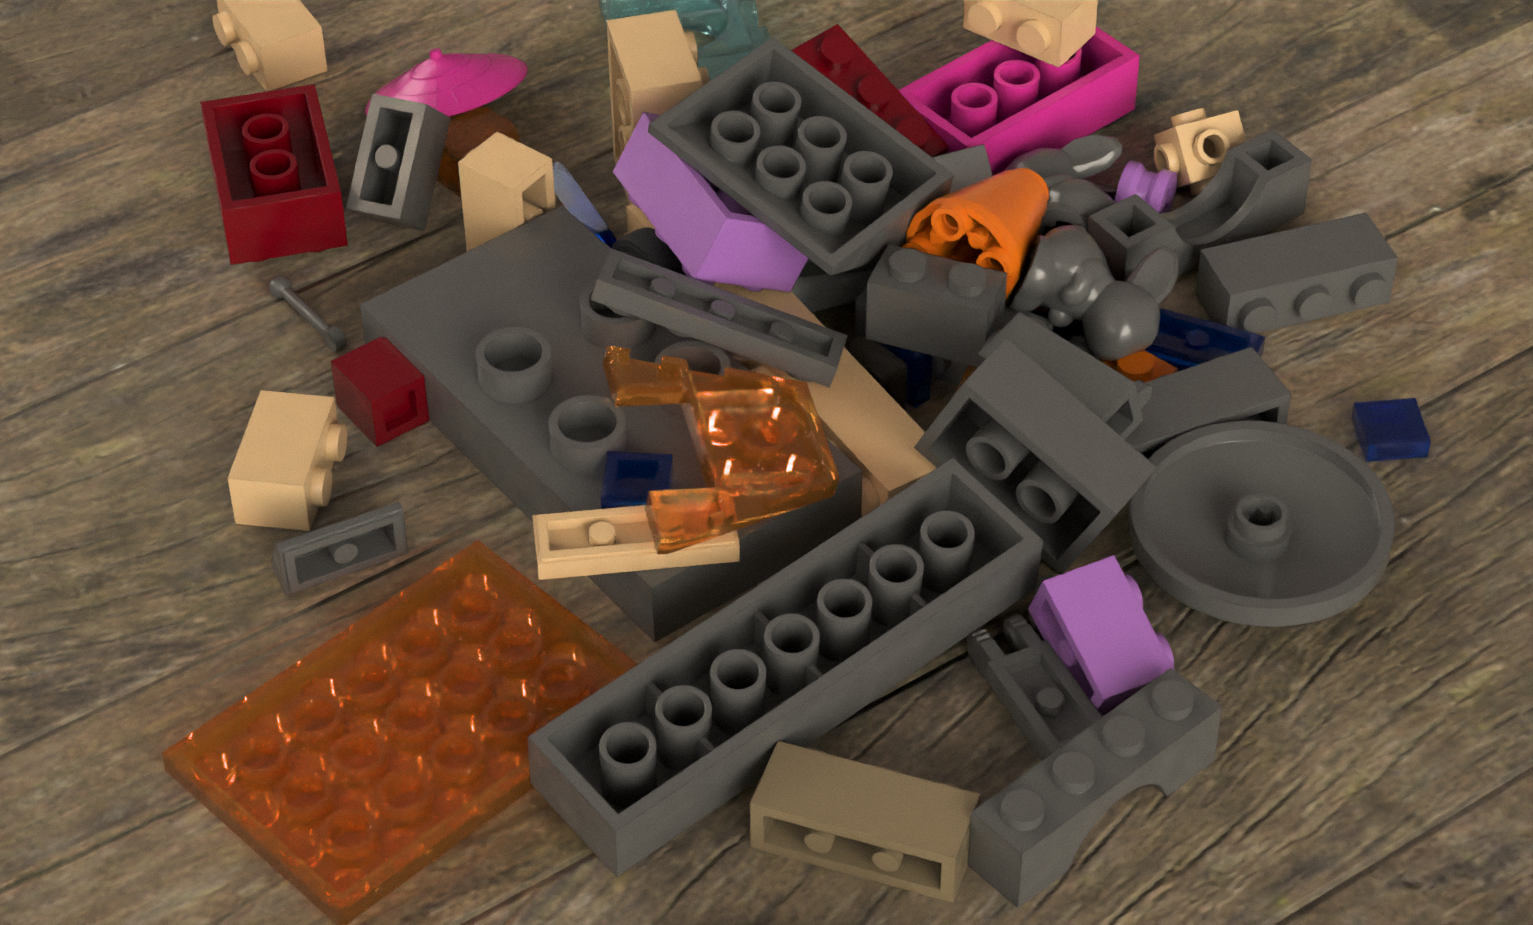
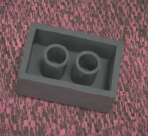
M1007 337L962 384L914 446L919 453L937 468L951 458H954L1043 540L1041 559L1060 575L1069 568L1111 522L1157 468L1132 443L1122 438L1093 413L1082 400L1071 394L1042 369L1031 356L1025 354Z

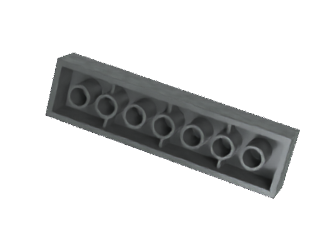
M951 458L528 736L530 783L611 872L618 877L759 780L778 741L804 748L1035 590L1043 540L954 458Z

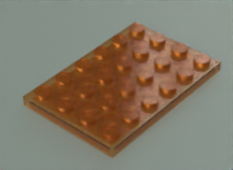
M477 540L163 751L164 767L168 774L336 925H347L532 790L534 787L530 783L528 736L638 664Z

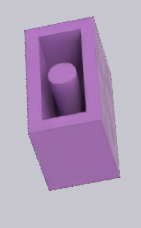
M1114 555L1044 580L1041 583L1028 610L1044 641H1048L1102 717L1168 669L1172 668L1175 670L1173 668V653L1168 641L1161 633L1154 632L1143 611V598L1136 581L1130 575H1124Z

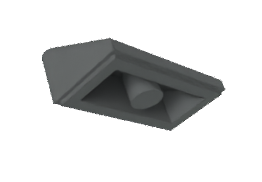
M396 502L275 544L271 558L272 569L286 595L407 554L408 545L403 507L400 502Z

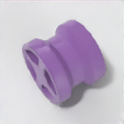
M1130 160L1121 175L1115 201L1119 202L1137 194L1158 213L1170 212L1177 188V173L1166 169L1158 173L1147 171L1142 163Z

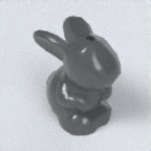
M1090 135L1074 139L1061 149L1037 148L1019 155L1007 166L1006 170L1028 168L1035 171L1043 178L1048 187L1049 199L1047 210L1036 238L1038 235L1045 236L1049 231L1059 226L1080 224L1081 227L1086 228L1087 232L1090 215L1117 203V201H1113L1116 196V187L1082 180L1109 168L1121 156L1123 146L1116 138Z
M1076 224L1059 226L1049 231L1045 236L1038 235L1033 242L1020 279L1010 294L1007 305L1017 313L1032 312L1037 307L1049 309L1047 318L1051 326L1064 328L1074 320L1081 321L1088 347L1100 360L1116 361L1145 350L1155 340L1160 322L1159 305L1172 291L1178 277V257L1167 246L1159 247L1142 258L1127 281L1115 280L1110 272L1103 251L1093 237L1086 232V228Z

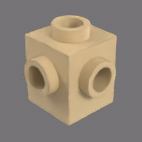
M1200 108L1170 117L1173 128L1154 134L1156 142L1154 162L1157 171L1160 172L1166 169L1176 172L1177 188L1189 185L1192 196L1202 192L1219 170L1227 151L1246 142L1238 110L1207 118L1205 109Z

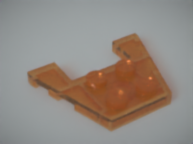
M606 346L602 365L614 407L680 404L706 484V488L648 492L644 510L658 555L669 554L835 495L840 477L807 382L725 367L724 375L720 376L689 370L686 359L663 355L661 364L629 358L631 349Z

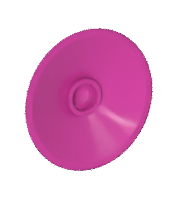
M435 48L429 51V59L422 61L412 69L391 80L375 94L424 103L451 117L483 106L508 93L525 78L528 67L524 61L505 54H442L439 48ZM371 99L368 101V103H367L366 106H365V115H366V116H367V114H368V110H369V105H370Z

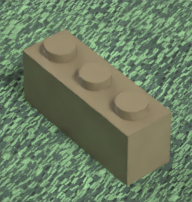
M778 741L750 801V845L753 849L953 903L968 866L971 812L980 806L981 794L961 789L950 783H937L895 772L885 766L869 765L827 754L816 748H804Z

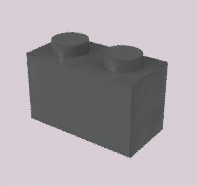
M372 94L345 209L373 221L425 231L451 118L424 103Z
M888 244L867 281L866 339L979 367L980 361L977 353L983 348L986 340L993 332L1004 328L1007 273L980 267L972 263H964L923 253L915 249Z

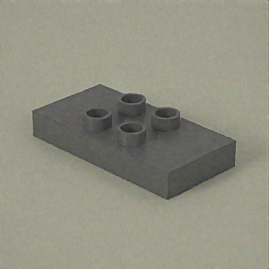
M562 205L361 303L360 310L365 344L379 337L387 338L424 375L429 420L532 522V515L732 498L740 544L739 562L588 576L654 642L776 574L861 518L862 469L727 350L696 338L679 337L670 332L666 327L636 316L617 314L609 309L608 306L590 300L598 276L611 248Z

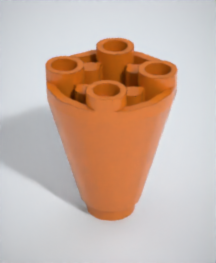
M1028 168L1006 170L937 198L914 215L906 230V243L902 248L915 249L923 253L1007 273L1006 300L1020 279L1032 244L1046 213L1049 199L1048 187L1043 178L1035 171Z

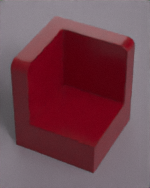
M379 337L331 361L336 403L339 409L376 447L429 421L424 375L387 338Z

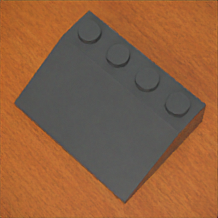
M774 37L650 122L648 126L649 134L830 276L879 261L888 244L902 247L906 243V230L914 215L935 199L949 194L954 177L952 172Z

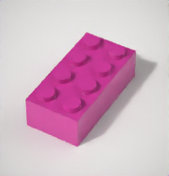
M1096 27L1095 34L1059 68L991 40L899 89V92L948 144L949 149L947 153L984 144L992 175L994 176L1004 172L1007 166L1021 154L1037 148L1061 149L1074 139L1086 137L1135 110L1140 55L1098 27Z

